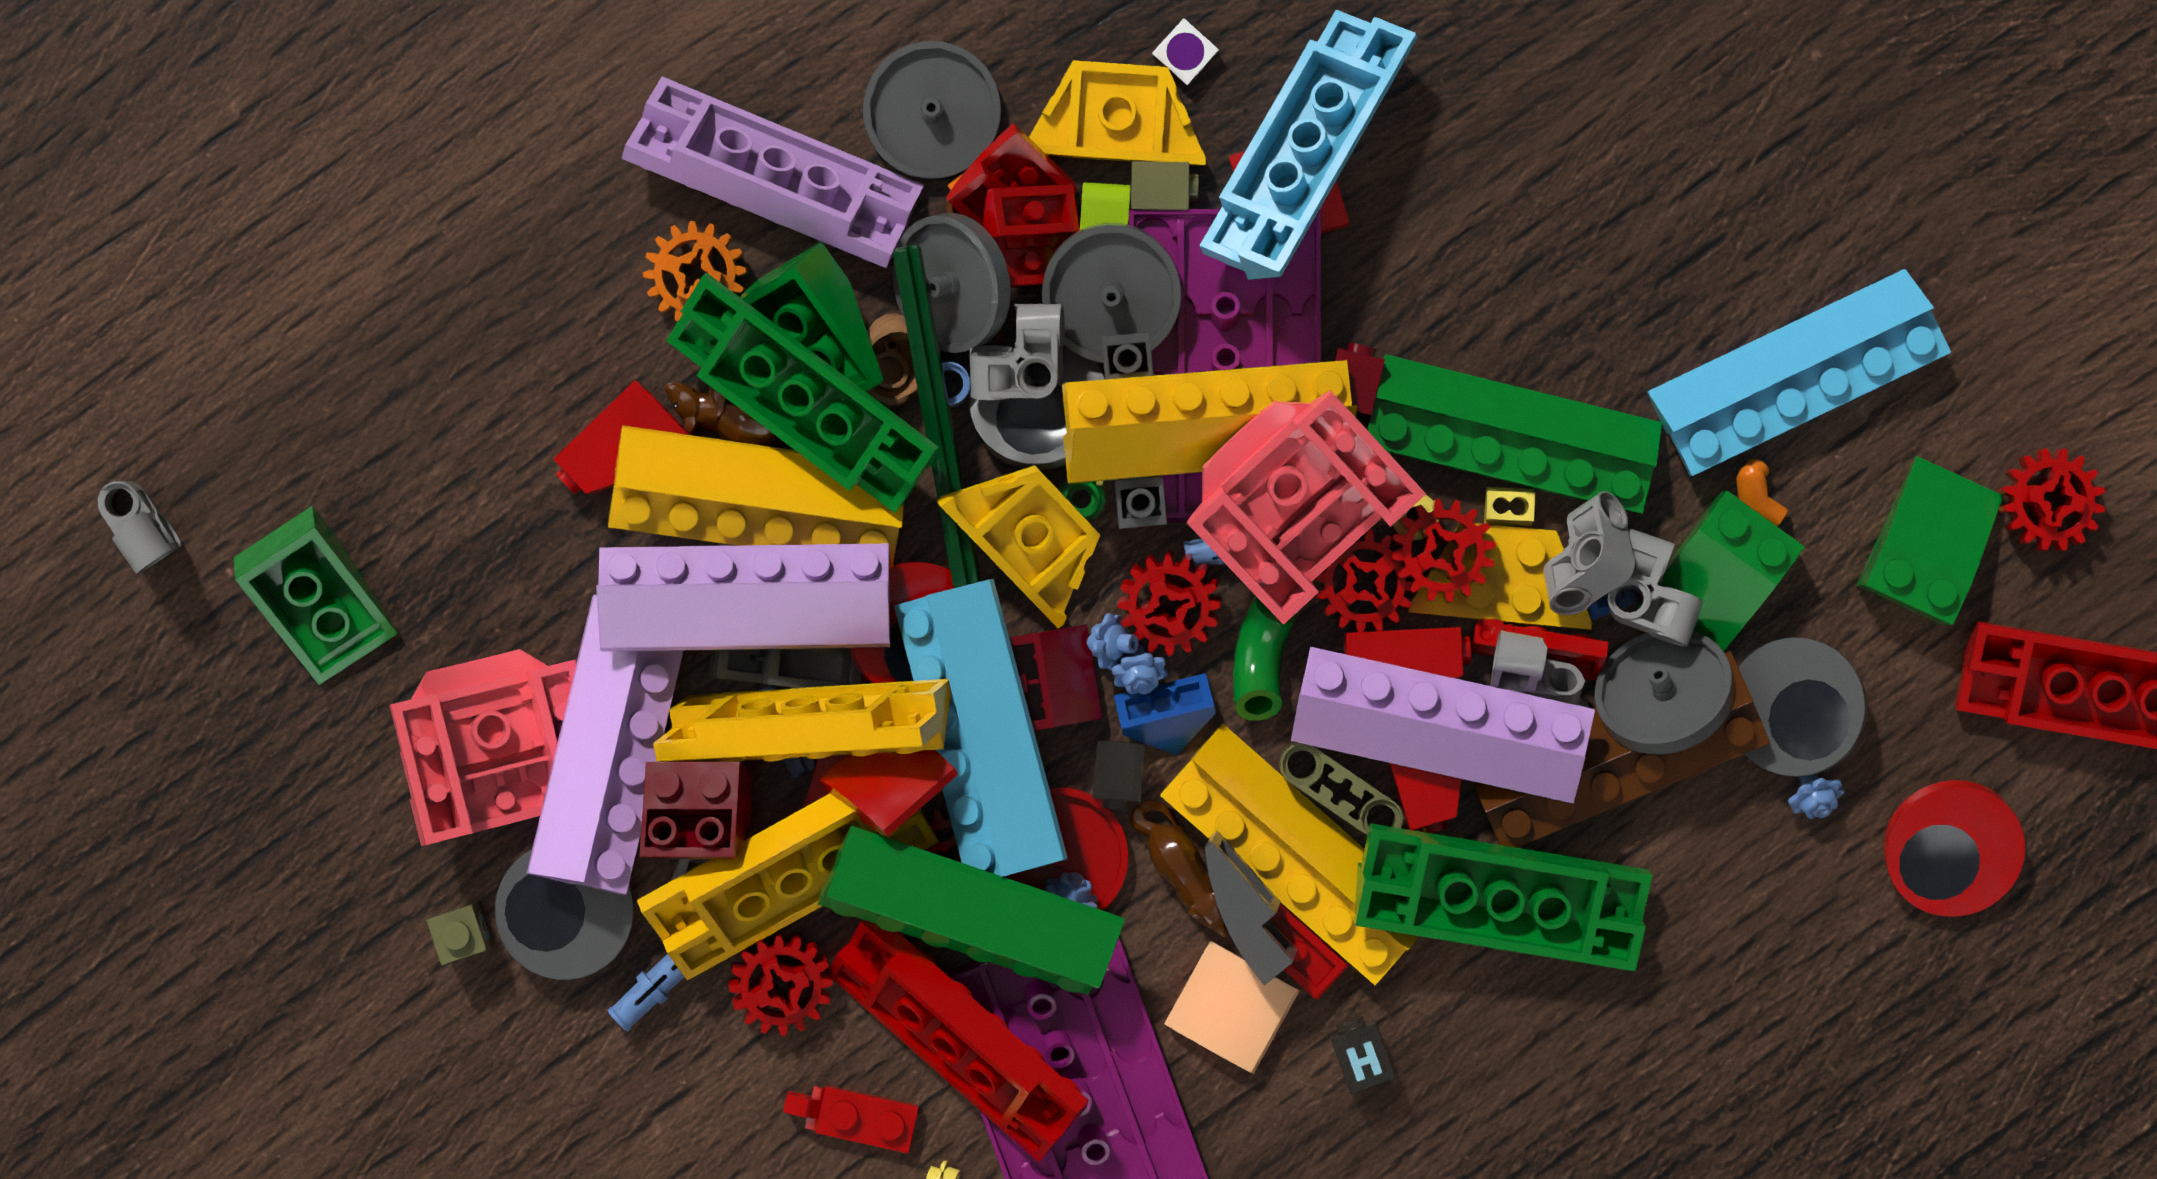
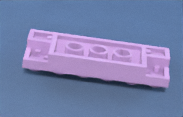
M661 77L647 100L642 118L625 144L622 155L623 160L636 164L646 170L665 176L689 188L706 193L884 268H887L894 249L897 248L900 239L906 232L924 188V184L665 77Z
M889 543L599 548L598 585H596L601 651L890 647Z
M597 595L592 596L527 874L626 895L641 835L646 762H657L653 743L664 735L684 650L601 651Z
M1310 647L1291 741L1574 803L1585 761L1595 709Z

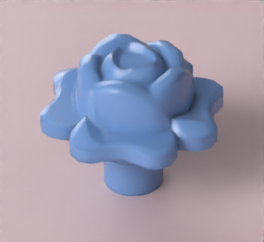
M1106 613L1102 623L1095 624L1091 629V635L1088 637V648L1092 651V656L1098 657V665L1102 669L1108 668V670H1112V667L1118 665L1126 653L1133 654L1138 649V637L1128 634L1127 630L1122 627L1121 615Z
M1138 645L1135 653H1127V657L1121 660V664L1112 667V675L1115 676L1114 685L1125 687L1129 694L1139 693L1145 695L1151 693L1158 686V680L1168 676L1167 670L1164 668L1165 659L1162 657L1153 658L1152 654L1146 653L1144 646Z
M1818 774L1798 777L1801 786L1798 788L1797 793L1788 800L1793 813L1804 812L1808 818L1814 819L1815 817H1827L1832 810L1837 809V798L1845 793L1840 779L1826 780L1819 778Z
M1064 872L1058 879L1046 878L1044 891L1097 908L1096 902L1098 898L1091 893L1092 884L1090 881L1085 880L1081 874Z

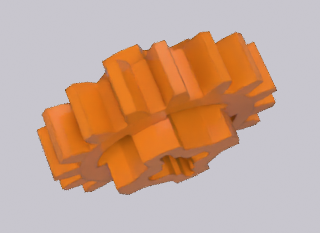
M695 221L689 222L687 233H682L676 225L671 226L673 238L670 241H666L659 236L655 239L661 248L659 254L646 253L645 257L654 263L655 266L654 270L643 272V278L655 281L656 284L647 291V294L650 298L662 296L663 301L660 303L658 310L663 314L674 307L676 309L675 321L677 322L683 314L680 312L700 281V279H697L693 286H689L690 278L684 274L687 266L694 268L697 262L702 260L701 268L733 293L743 294L746 290L736 283L737 277L748 274L747 268L736 266L735 261L744 255L743 251L740 248L729 251L727 247L730 245L733 237L726 233L719 239L715 238L716 226L711 223L706 227L704 233L699 232ZM696 242L691 252L680 257L671 255L680 246ZM715 248L725 260L727 275L715 269L712 262ZM664 272L674 275L679 285L676 299L671 295L666 286Z

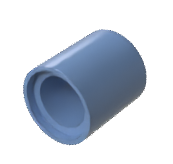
M943 362L944 373L956 372L963 379L961 392L955 397L948 398L950 407H956L963 404L970 396V376L961 365L954 362Z

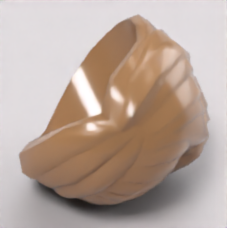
M885 314L875 320L867 330L884 380L879 385L866 391V393L885 407L891 408L906 404L912 396L918 394L905 317L900 314ZM888 343L892 345V349L888 347Z

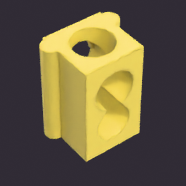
M1486 487L1484 524L1532 527L1535 510L1534 489ZM1497 498H1501L1507 503L1517 498L1523 501L1525 509L1520 515H1514L1511 510L1499 514L1493 509V503Z

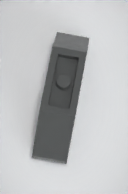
M1150 332L1101 336L1105 379L1154 376ZM1163 476L1115 480L1119 529L1167 524Z

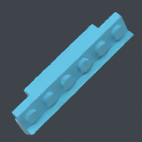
M1339 10L1334 12L1318 42L1311 39L1308 42L1220 194L1219 199L1222 203V208L1200 244L1204 255L1245 271L1248 280L1282 276L1418 38L1415 32L1374 17L1372 22L1369 23Z
M1903 269L1647 391V394L1660 422H1662L1666 434L1670 435L1689 477L1948 355L1951 351L1931 311L1934 307L1907 270Z
M994 579L929 594L926 597L895 605L894 608L913 680H949L951 699L944 748L936 751L959 774L942 790L961 862L1003 877L1068 859Z

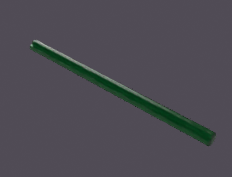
M908 245L894 249L893 256L926 438L939 447L932 464L938 500L943 495L964 489L922 249L919 245ZM939 505L953 588L981 582L974 541Z

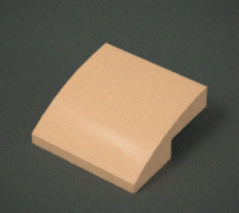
M1210 941L1164 1024L1254 1074L1300 990L1278 977H1274L1264 986L1243 958Z

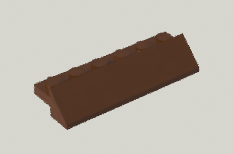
M1731 651L1725 652L1735 679L1734 703L1723 724L1701 743L1686 750L1670 754L1656 755L1633 751L1624 747L1610 736L1595 706L1592 708L1595 709L1574 803L1474 782L1499 844L1518 848L1769 744L1770 740L1754 705L1753 698Z

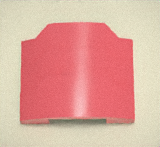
M1329 390L1311 403L1273 401L1230 438L1203 466L1202 503L1194 511L1187 523L1284 625L1319 593L1312 583L1316 577L1381 518L1391 527L1426 493L1333 392Z
M518 649L428 671L422 678L411 700L389 705L401 749L400 755L411 795L410 804L421 846L540 816L574 676L576 660L547 666Z

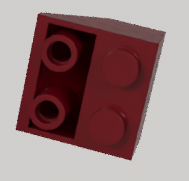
M1087 625L1009 637L1034 731L1102 719L1092 652L1087 645L1089 637Z
M646 762L639 857L644 859H737L751 822L753 774L740 762Z

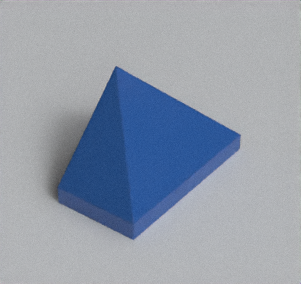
M1206 673L1159 684L1151 693L1145 695L1139 693L1129 694L1128 692L1114 695L1124 736L1176 756L1216 713Z

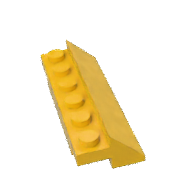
M1344 360L1064 383L1062 385L1067 433L1063 435L1068 483L1202 472L1205 463L1242 427L1273 401L1311 403L1331 390L1356 417L1357 405L1352 406L1348 362Z
M622 425L608 527L736 546L889 543V567H891L894 562L899 528H902L904 504L894 513L858 485L849 491L796 450Z
M948 679L687 695L669 709L672 729L653 743L656 761L740 762L761 759L764 761H779L797 757L820 759L832 755L851 754L852 756H867L883 752L909 754L921 750L943 749L951 688Z
M1223 723L1160 794L1163 799L1206 837L1210 838L1218 830L1284 906L1374 985L1381 980L1419 937L1355 926L1358 863H1362L1364 848Z
M828 794L743 841L737 859H710L641 897L637 902L642 914L663 941L667 954L688 981L822 907L818 905L821 889L835 865L838 849L851 826L881 836L884 835L863 823L851 806ZM921 808L887 837L922 850L939 842Z

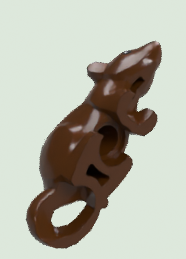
M671 382L664 386L674 410L684 420L687 431L693 432L698 426L716 432L723 440L769 447L784 442L712 387H710L709 393H701L695 388L680 382Z
M1156 800L1139 803L1131 811L1130 822L1137 832L1149 837L1147 847L1156 871L1163 879L1171 883L1176 890L1175 894L1181 904L1189 907L1188 914L1210 928L1217 935L1226 938L1228 930L1217 907L1209 874L1205 872L1199 861L1201 855L1197 847L1183 832L1184 826L1178 825L1173 810L1164 803ZM1160 811L1169 818L1173 826L1153 823L1147 820V813Z

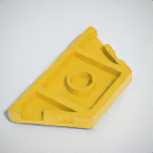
M1073 60L1062 78V82L1049 100L1029 136L1047 156L1125 162H1189V166L1205 167L1206 157L1197 140L1190 118L1180 99L1168 67Z
M1034 465L943 495L937 500L941 508L1059 629L1065 623L1067 615L1064 611L1073 589L1078 590L1085 574V563L1092 556L1100 534L1050 480Z
M1459 524L1454 532L1458 533L1465 528ZM1489 524L1490 528L1482 534L1484 541H1494L1496 543L1495 548L1485 551V557L1493 560L1495 564L1492 568L1481 567L1479 572L1487 580L1484 585L1471 581L1468 584L1472 595L1466 598L1460 593L1459 589L1455 590L1452 603H1446L1443 592H1437L1432 602L1426 601L1427 589L1421 587L1414 598H1412L1411 607L1408 608L1409 613L1472 619H1497L1503 622L1592 630V621L1587 609L1572 615H1561L1550 609L1543 568L1549 560L1564 551L1558 533L1554 530ZM1452 542L1446 545L1438 559L1443 558L1446 560L1447 564H1451L1450 554L1455 550ZM1474 544L1467 547L1463 555L1462 564L1466 569V573L1471 569L1474 562ZM1432 569L1426 577L1434 582L1450 583L1443 572Z

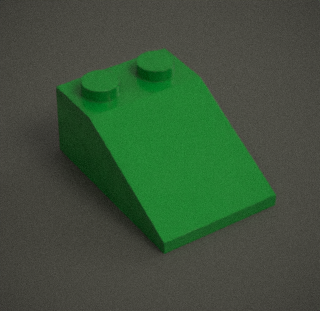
M822 242L757 279L739 296L865 392L879 385L884 380L850 281Z
M1915 456L1856 586L1938 624L1953 625L1973 583L2003 495Z
M1722 491L1718 493L1668 562L1662 583L1659 586L1683 591L1703 601L1693 631L1713 640L1724 652L1775 589L1805 546L1729 491ZM1643 598L1636 606L1637 609H1639L1642 606Z
M313 506L233 557L236 582L318 685L398 634L394 624L347 551Z

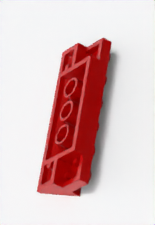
M1978 621L1961 655L1964 663L1954 704L1957 711L2004 718L2007 724L2157 749V652Z
M862 920L849 943L836 955L827 973L831 974L832 979L1039 1163L1087 1108L1086 1104L1089 1100L1081 1094L1079 1087L1072 1080L1059 1075L1045 1062L1043 1055L1036 1048L1024 1044L1009 1030L1008 1025L1001 1017L989 1013L973 999L972 993L965 985L953 981L938 968L936 961L930 954L923 950H918L902 936L901 932L886 931L875 923Z

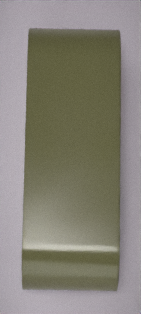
M1296 742L1287 746L1281 753L1279 769L1287 781L1364 834L1368 835L1367 814L1369 810L1380 804L1388 806L1393 813V821L1390 827H1402V811L1394 801L1314 746ZM1300 750L1308 751L1313 756L1315 762L1312 773L1304 778L1294 777L1288 770L1290 756ZM1325 763L1332 767V770L1326 776L1337 783H1342L1345 778L1350 781L1348 790L1361 800L1365 790L1371 793V797L1365 800L1359 807L1355 819L1349 813L1356 807L1344 799L1338 800L1336 804L1332 803L1330 800L1333 797V792L1321 783H1319L1317 792L1309 788L1310 785L1320 778Z

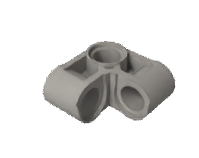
M1014 304L1017 314L1015 347L983 345L970 348L971 398L978 400L1038 399L1052 393L1060 381L1064 369L1065 315L1063 304ZM1035 362L1044 364L1050 371L1051 380L1046 383L1035 382L1028 374V365Z
M116 481L105 485L100 491L98 509L114 534L112 537L113 542L136 575L144 572L182 546L171 524L158 511L139 484L132 481ZM120 489L129 492L133 499L131 511L124 516L118 514L112 506V498Z
M1602 491L1568 514L1569 545L1564 548L1563 552L1549 560L1543 568L1550 609L1555 613L1572 615L1586 610L1593 602L1626 583L1633 573L1635 556L1632 552L1627 527L1628 517L1620 501L1610 492Z
M1630 528L1628 532L1632 552L1635 556V567L1626 583L1608 593L1609 612L1621 624L1647 632L1649 635L1665 642L1687 647L1703 601L1683 591L1659 586L1662 583L1666 567L1676 544ZM1628 589L1637 591L1643 598L1642 606L1637 611L1631 613L1619 609L1615 602L1618 594Z
M1500 630L1493 660L1491 687L1578 705L1585 680L1580 670L1574 665L1546 659L1548 648L1543 642V638ZM1554 688L1561 689V690H1563V691H1565V692L1558 691V690H1556V689H1554Z

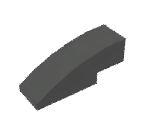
M849 648L711 650L708 677L796 688L861 684L862 674L856 667Z
M1217 830L1210 836L1205 846L1208 874L1216 904L1236 947L1245 962L1265 986L1293 963L1298 949L1271 920L1279 907V899Z

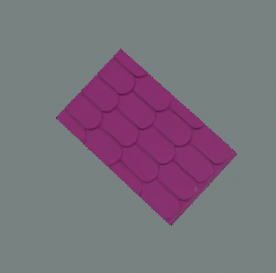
M1321 208L1282 276L1248 280L1245 271L1204 255L1200 248L1202 240L1220 209H1129V225L1149 233L1166 248L1174 260L1180 277L1181 303L1177 319L1166 338L1151 351L1154 376L1321 362ZM1202 472L1163 475L1167 523H1187L1188 519L1202 503Z
M1118 938L1100 989L1093 987L1088 995L1080 992L1065 991L1057 984L1036 977L1020 976L1012 969L991 962L975 960L954 970L944 972L953 981L965 985L972 993L973 999L989 1013L1001 1017L1016 1037L1024 1044L1036 1048L1050 1067L1062 1077L1072 1080L1079 1087L1081 1094L1089 1100L1084 1112L1040 1163L980 1111L1005 1179H1209L1120 938Z

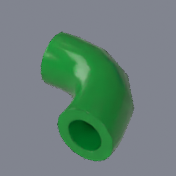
M1256 595L1241 625L1235 648L1232 673L1233 698L1236 712L1242 718L1251 721L1269 719L1281 710L1280 672L1282 656L1287 638L1299 616L1298 611L1283 625Z

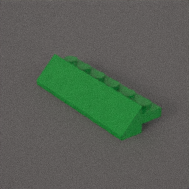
M705 273L680 312L683 314L666 341L701 367L696 375L847 490L850 491L854 486L858 485L896 513L905 503L924 473L932 466L939 447L711 275Z
M1387 354L1384 355L1383 359L1385 361L1367 430L1387 452L1587 502L1602 491H1607L1620 501L1625 511L1643 514L1653 470L1657 466L1662 422Z
M1370 823L1362 863H1358L1354 924L1360 927L1636 972L1646 928L1642 920L1653 875L1648 869Z
M854 826L850 827L838 849L835 865L821 889L818 905L830 908L839 915L854 916L875 923L886 931H899L920 938L931 946L946 947L967 954L973 960L991 962L1012 969L1020 976L1036 977L1057 984L1065 991L1080 992L1086 995L1090 993L1093 987L1100 989L1125 919Z

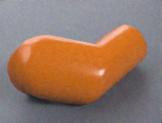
M1749 459L1744 466L1739 468L1736 476L1738 499L1778 527L1787 514L1788 509L1768 496L1766 477L1769 474V468L1766 463L1760 459Z

